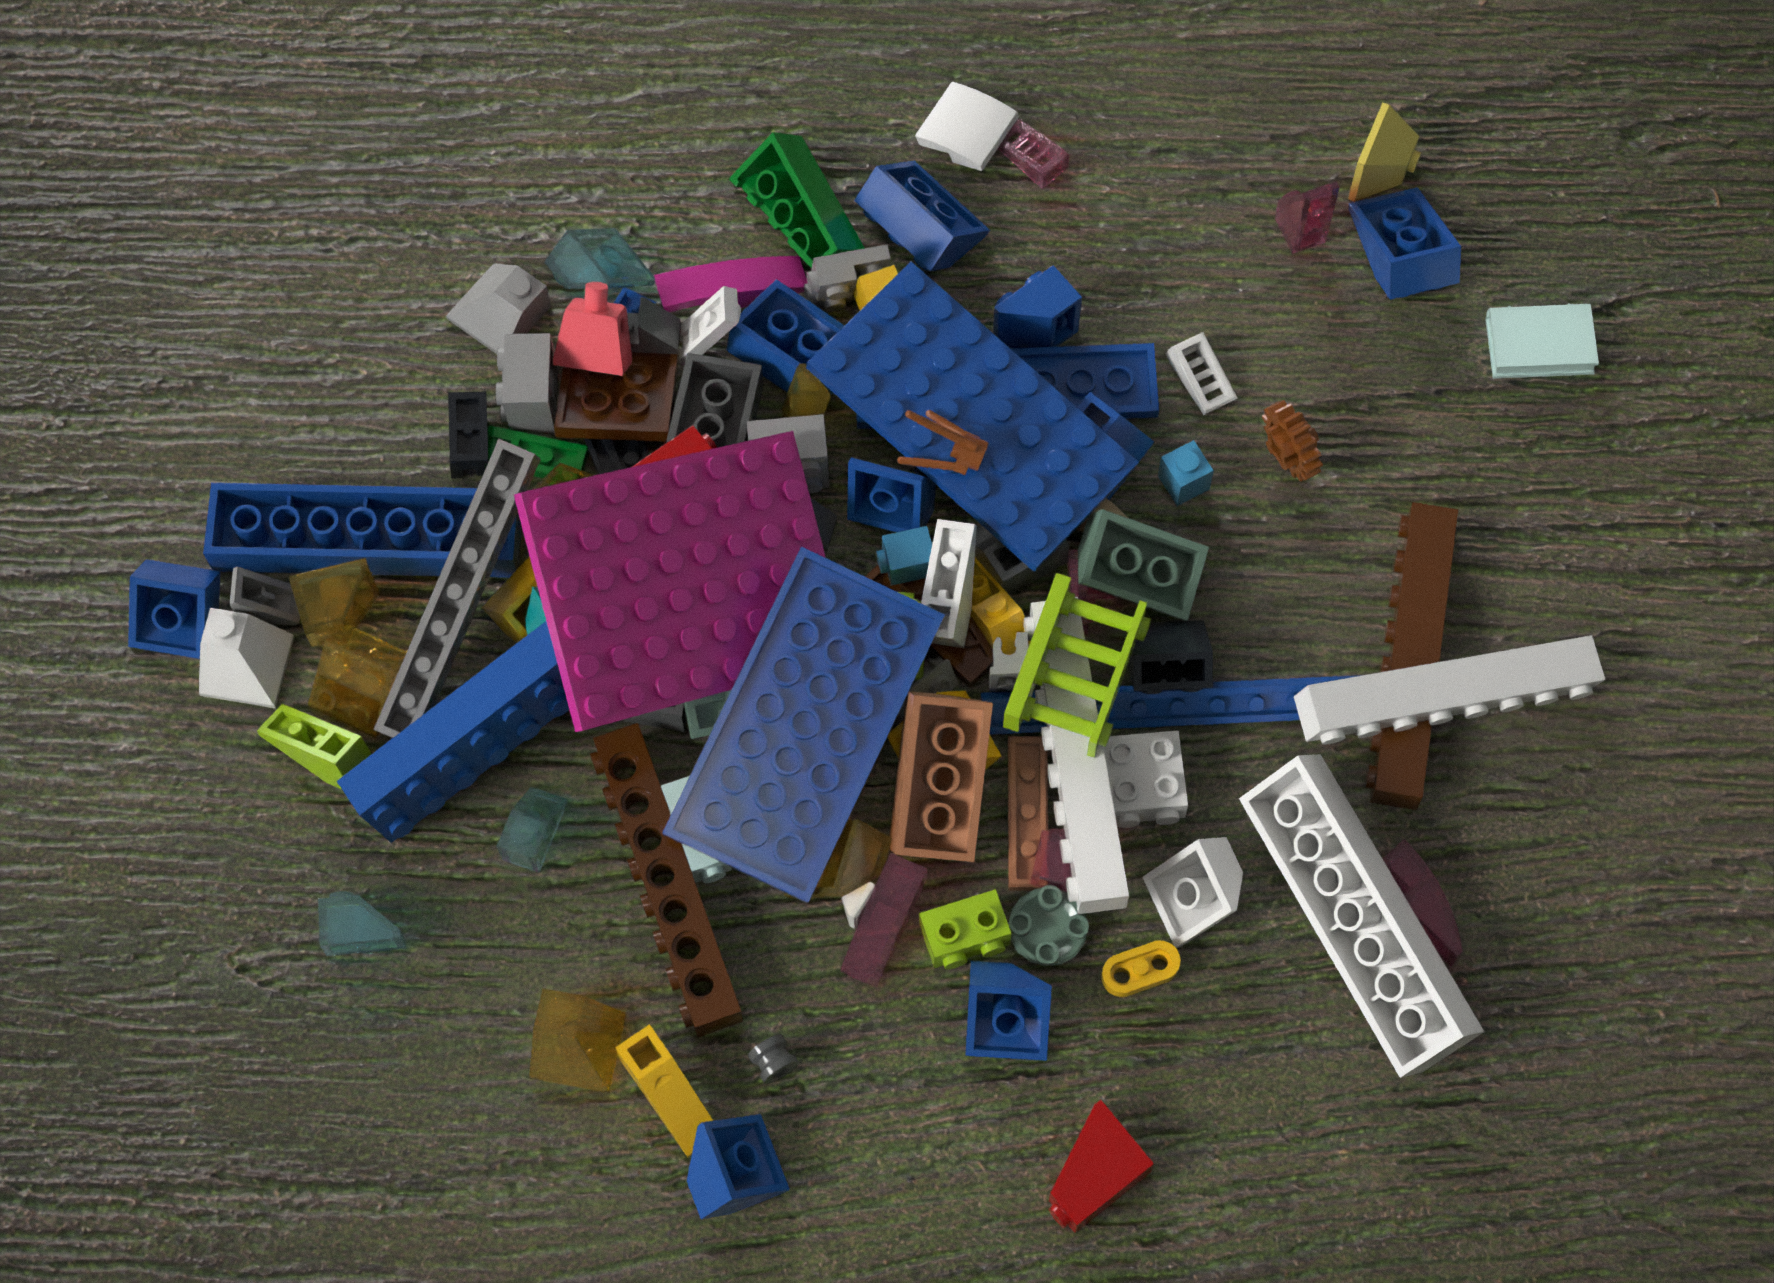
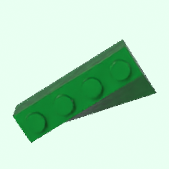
M772 132L729 178L735 187H741L748 195L746 198L754 207L760 208L769 217L768 222L775 230L782 231L788 238L787 243L810 268H812L813 259L816 257L865 249L802 136Z

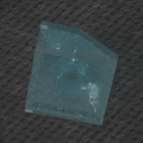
M616 228L567 230L545 260V264L552 271L555 280L565 289H585V284L589 282L605 283L608 285V289L653 286L655 284L652 273Z

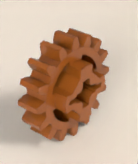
M1285 400L1278 401L1263 410L1265 414L1262 415V419L1266 423L1263 427L1268 435V441L1265 443L1270 454H1273L1279 461L1282 469H1290L1292 477H1298L1300 482L1321 473L1320 468L1323 467V464L1318 457L1322 455L1317 448L1319 437L1315 428H1312L1305 420L1303 413H1295L1293 405L1291 403L1287 405Z

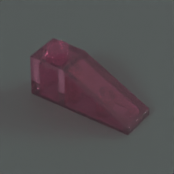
M1337 181L1302 192L1298 190L1291 191L1278 200L1275 220L1292 254L1326 242L1340 188Z

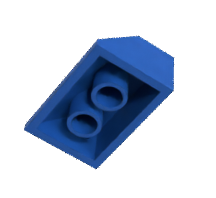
M915 161L876 166L854 200L864 209L863 213L869 220L879 223L889 233V238L895 244L905 247L914 256V261L921 268L929 271L951 267L985 238L990 231L989 228Z
M776 279L741 312L739 323L729 331L726 351L742 362L762 365V373L765 378L813 411H816L833 392L806 369L807 362L845 325Z

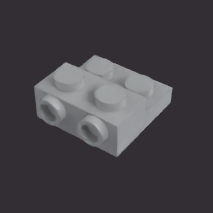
M888 245L814 258L811 271L807 272V284H804L805 299L820 309L824 308L826 312L844 309L847 306L846 304L851 303L858 277L889 266L891 258Z

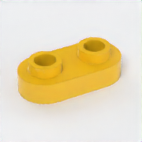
M1158 940L1113 955L1103 966L1101 975L1103 986L1114 996L1127 997L1167 983L1178 973L1181 962L1180 954L1171 943ZM1162 959L1167 967L1163 970H1157L1153 967L1152 961ZM1118 972H1124L1128 975L1129 980L1125 983H1119L1115 980L1114 975Z

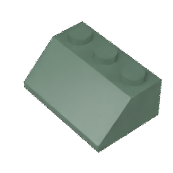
M1102 509L1092 513L1087 518L1078 548V584L1137 605L1140 600L1147 602L1146 608L1188 621L1209 547Z

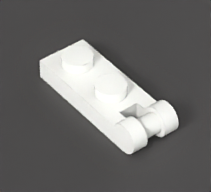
M723 286L681 324L680 341L683 342V347L680 349L679 355L682 365H685L687 353L703 355L739 323L741 308L738 304L736 288Z

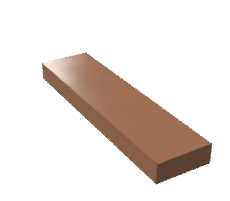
M1008 736V890L1032 891L1049 885L1047 751L1044 750L1042 736Z

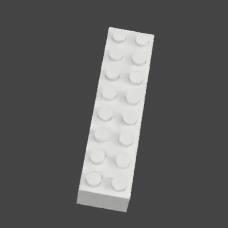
M1321 754L1296 756L1239 798L1400 1078L1424 1072L1484 1033L1483 1028Z

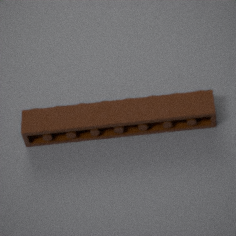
M1412 502L1408 515L1401 514L1397 537L1404 538L1403 549L1396 550L1393 564V572L1399 573L1398 585L1392 584L1388 607L1395 608L1393 621L1387 620L1384 633V643L1390 644L1389 656H1382L1379 673L1440 662L1458 509ZM1429 720L1417 722L1418 725L1416 727L1395 732L1393 726L1381 728V733L1371 736L1369 750L1376 752L1375 765H1368L1365 778V788L1371 789L1370 803L1412 810L1418 809L1423 798L1432 727Z

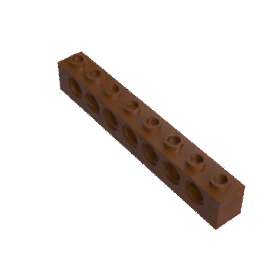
M635 723L594 737L596 751L590 753V757L597 776L605 773L609 786L602 788L609 811L618 810L621 822L614 825L621 845L630 844L634 857L627 859L634 882L643 881L646 893L640 895V899L647 918L652 916L656 918L659 930L652 933L660 955L668 952L672 966L665 968L672 990L681 989L685 1003L678 1005L685 1027L694 1026L698 1038L743 1022L738 1000L682 844L662 834L671 813L639 724ZM624 767H631L636 770L635 774L628 779L616 777L617 772ZM636 802H644L648 805L647 810L642 814L635 815L628 811L630 806ZM655 837L661 840L660 845L654 850L641 848L642 842L647 838ZM661 873H669L674 876L673 881L667 886H657L653 883L655 877ZM673 909H682L687 912L686 917L680 922L672 923L666 919L667 914ZM687 945H695L700 949L699 954L693 959H683L679 956V952ZM706 981L713 985L712 991L706 996H696L691 992L694 985L698 982Z

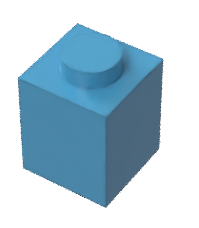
M1193 440L1161 457L1158 477L1178 506L1210 490L1214 470Z
M924 526L882 535V550L876 551L877 561L881 574L888 572L891 585L926 578L932 549L928 527Z

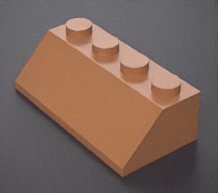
M908 692L905 700L888 846L895 855L974 862L993 703L945 694Z

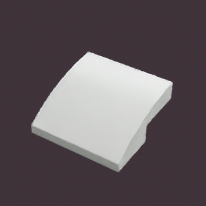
M951 82L915 137L921 146L949 153L953 163L983 171L1019 118V115L1014 109L987 94L965 85Z

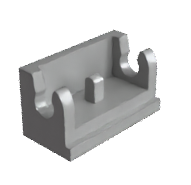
M1017 632L1015 639L1016 651L1012 655H1006L1001 651L1002 641L1000 637L995 639L993 643V667H990L989 692L1013 691L1029 648L1028 632Z

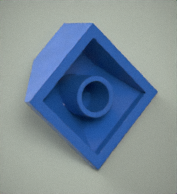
M971 961L966 1056L1047 1061L1052 986L1012 963Z
M761 1114L702 1122L698 1125L687 1184L701 1219L729 1215L790 1190Z

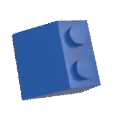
M850 458L848 462L847 520L893 532L924 527L927 525L935 509L936 484L925 476Z
M146 559L130 576L128 647L200 659V643L210 608L219 609L220 571Z

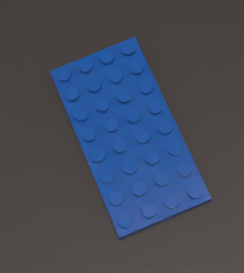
M912 261L830 339L806 365V369L905 457L956 462L957 460L950 457L955 442L905 416L907 410L928 418L926 411L931 410L965 431L989 442L978 471L968 468L966 475H962L951 470L926 467L917 468L1033 572L1066 541L1133 472L1139 463Z
M801 546L662 834L808 903L945 615Z

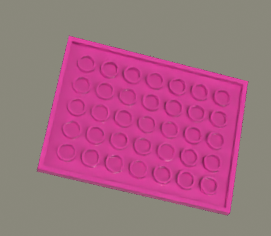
M793 431L514 494L575 732L732 690L801 546L826 558Z

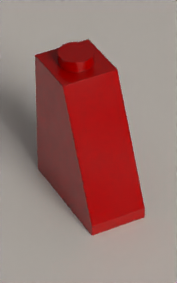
M1102 1100L1094 1104L1050 1192L1049 1202L1052 1205L1048 1208L1050 1214L1062 1228L1069 1226L1074 1233L1150 1174L1154 1165L1152 1160Z

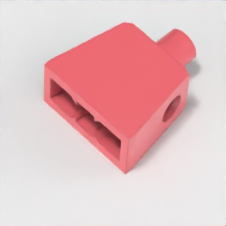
M602 282L586 283L585 299L574 298L566 307L555 348L553 365L623 376L632 363L627 309L622 304L607 302V284Z

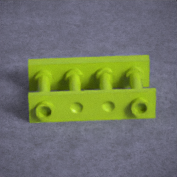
M1056 573L1005 709L1003 727L1018 732L1023 720L1030 721L1033 718L1089 737L1087 756L1094 758L1099 745L1107 746L1113 724L1107 722L1136 640H1145L1151 619L1145 617L1147 602L1141 600L1138 603L1134 617L1077 599L1075 598L1076 594L1070 592L1071 577ZM1071 613L1128 632L1122 651L1119 652L1062 633L1063 628L1057 627L1061 615L1069 616ZM1059 648L1114 666L1115 670L1109 687L1049 668L1050 663L1044 662L1048 650L1056 651ZM1044 683L1103 702L1096 723L1036 703L1037 699L1031 697L1035 685L1043 686Z

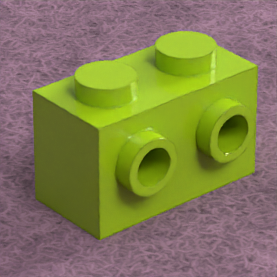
M996 889L919 913V925L934 969L944 966L947 970L954 969L966 964L967 958L982 954L983 957H992L1006 950L1005 946L1011 944L1012 933Z

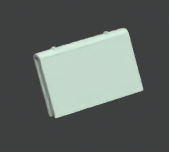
M1568 303L1567 305L1508 306L1489 308L1487 310L1486 328L1493 379L1594 375V366L1598 365L1599 361L1591 304Z

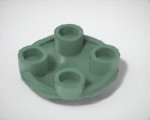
M1053 885L1034 889L1022 896L1012 908L1008 921L1012 933L1011 942L1017 952L1031 963L1042 966L1061 965L1074 958L1084 946L1089 928L1086 913L1078 914L1076 901L1069 902L1068 893Z

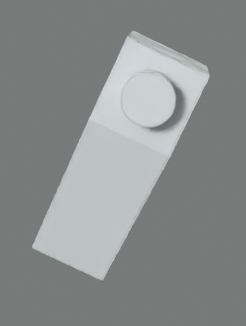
M937 519L921 604L945 615L932 644L964 648L972 607L977 529L975 524Z

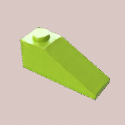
M281 704L257 730L259 736L327 784L339 789L341 787L337 780L372 754L360 735L284 704Z

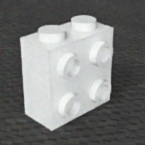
M1179 731L1110 736L1107 746L1104 747L1117 827L1131 828L1138 826L1140 822L1156 820L1157 824L1168 825L1178 822L1180 818H1185L1188 801Z

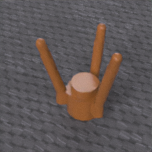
M910 410L905 412L907 418L955 442L950 457L957 460L956 462L900 456L897 458L899 464L951 470L962 475H966L968 468L978 471L989 442L965 431L931 410L926 411L928 418Z

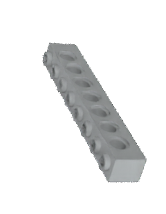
M498 439L374 727L375 731L394 738L435 706L518 513L514 494L528 490L540 462V458L536 454Z

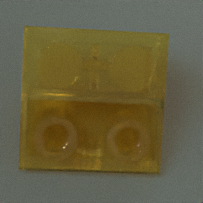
M349 624L345 625L325 639L307 706L374 738L377 737L380 732L375 731L374 727L407 652Z

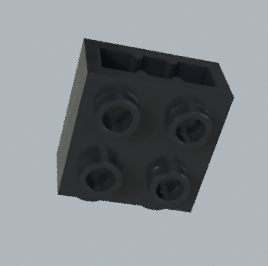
M1204 620L1151 622L1145 640H1136L1128 663L1133 690L1141 691L1145 694H1158L1163 690L1180 689L1184 692H1198L1202 688H1213V650Z

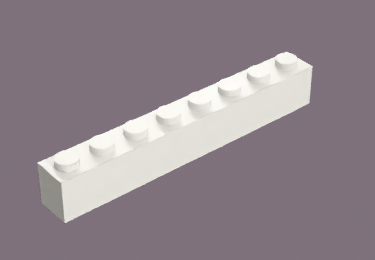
M1046 601L1032 602L1030 616L1023 619L1024 631L1028 632V641L1032 640ZM1071 613L1069 616L1061 615L1057 627L1063 628L1062 633L1085 640L1081 617ZM1059 648L1056 651L1048 650L1044 662L1050 663L1049 668L1092 682L1087 657ZM1047 683L1041 686V690L1035 691L1036 703L1096 723L1098 712L1095 699ZM1047 724L1046 727L1041 728L1044 750H1051L1053 764H1048V778L1050 787L1058 788L1059 801L1054 802V814L1057 826L1064 825L1066 839L1060 840V850L1063 864L1070 863L1072 877L1066 878L1069 902L1076 901L1078 914L1126 908L1129 893L1104 747L1098 746L1094 758L1087 756L1089 737Z
M1591 635L1311 684L1294 696L1306 742L1321 739L1322 745L1342 741L1345 739V735L1357 733L1358 738H1366L1381 733V728L1393 726L1394 731L1399 732L1414 728L1418 725L1417 722L1429 720L1430 725H1438L1452 720L1453 715L1464 714L1466 719L1487 714L1489 712L1488 709L1499 707L1501 712H1509L1523 707L1524 702L1534 701L1536 706H1542L1559 700L1558 696L1569 695L1571 700L1580 699L1593 694L1592 688L1603 682L1605 676Z

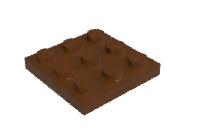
M679 349L678 354L632 352V363L623 376L563 367L554 424L555 437L666 442L673 413Z

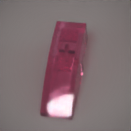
M1403 839L1383 858V861L1436 951L1452 967L1458 961L1463 948L1451 907L1437 879L1426 863L1410 844Z
M890 853L858 924L840 972L875 988L878 987L911 918V911L927 880V868Z

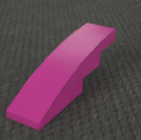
M771 256L728 260L654 275L662 308L668 312L697 305L701 307L723 286L737 289L738 304L740 308L748 307L776 279L796 293L804 292V284H807L800 256Z

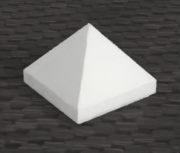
M871 882L840 891L849 926L854 929L858 928L876 900L875 884Z

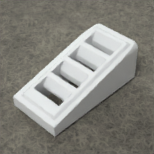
M1203 332L1172 346L1165 353L1174 371L1203 415L1237 399ZM1196 351L1199 357L1187 362L1184 356ZM1204 364L1206 370L1194 375L1191 369ZM1212 376L1214 382L1201 388L1198 382ZM1218 388L1223 393L1209 401L1205 397V394Z

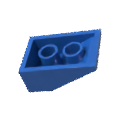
M1418 187L1349 203V212L1375 279L1390 300L1460 283L1461 245Z

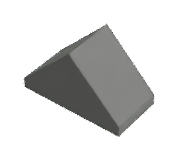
M238 566L233 568L230 606L234 612L252 615L271 625L299 624L302 587Z

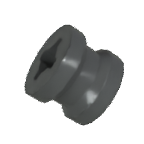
M782 1034L774 1035L764 1040L748 1053L751 1062L757 1064L761 1069L760 1077L764 1084H770L783 1078L799 1065L796 1056L789 1054L787 1051V1041Z

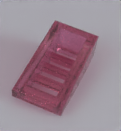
M1019 118L998 147L1007 158L1041 189L1046 187L1069 166V154ZM1017 131L1021 134L1012 144L1006 141ZM1028 140L1030 144L1020 151L1018 147ZM1037 148L1040 152L1033 158H1030L1028 155ZM1047 157L1049 159L1043 165L1039 164L1043 158Z

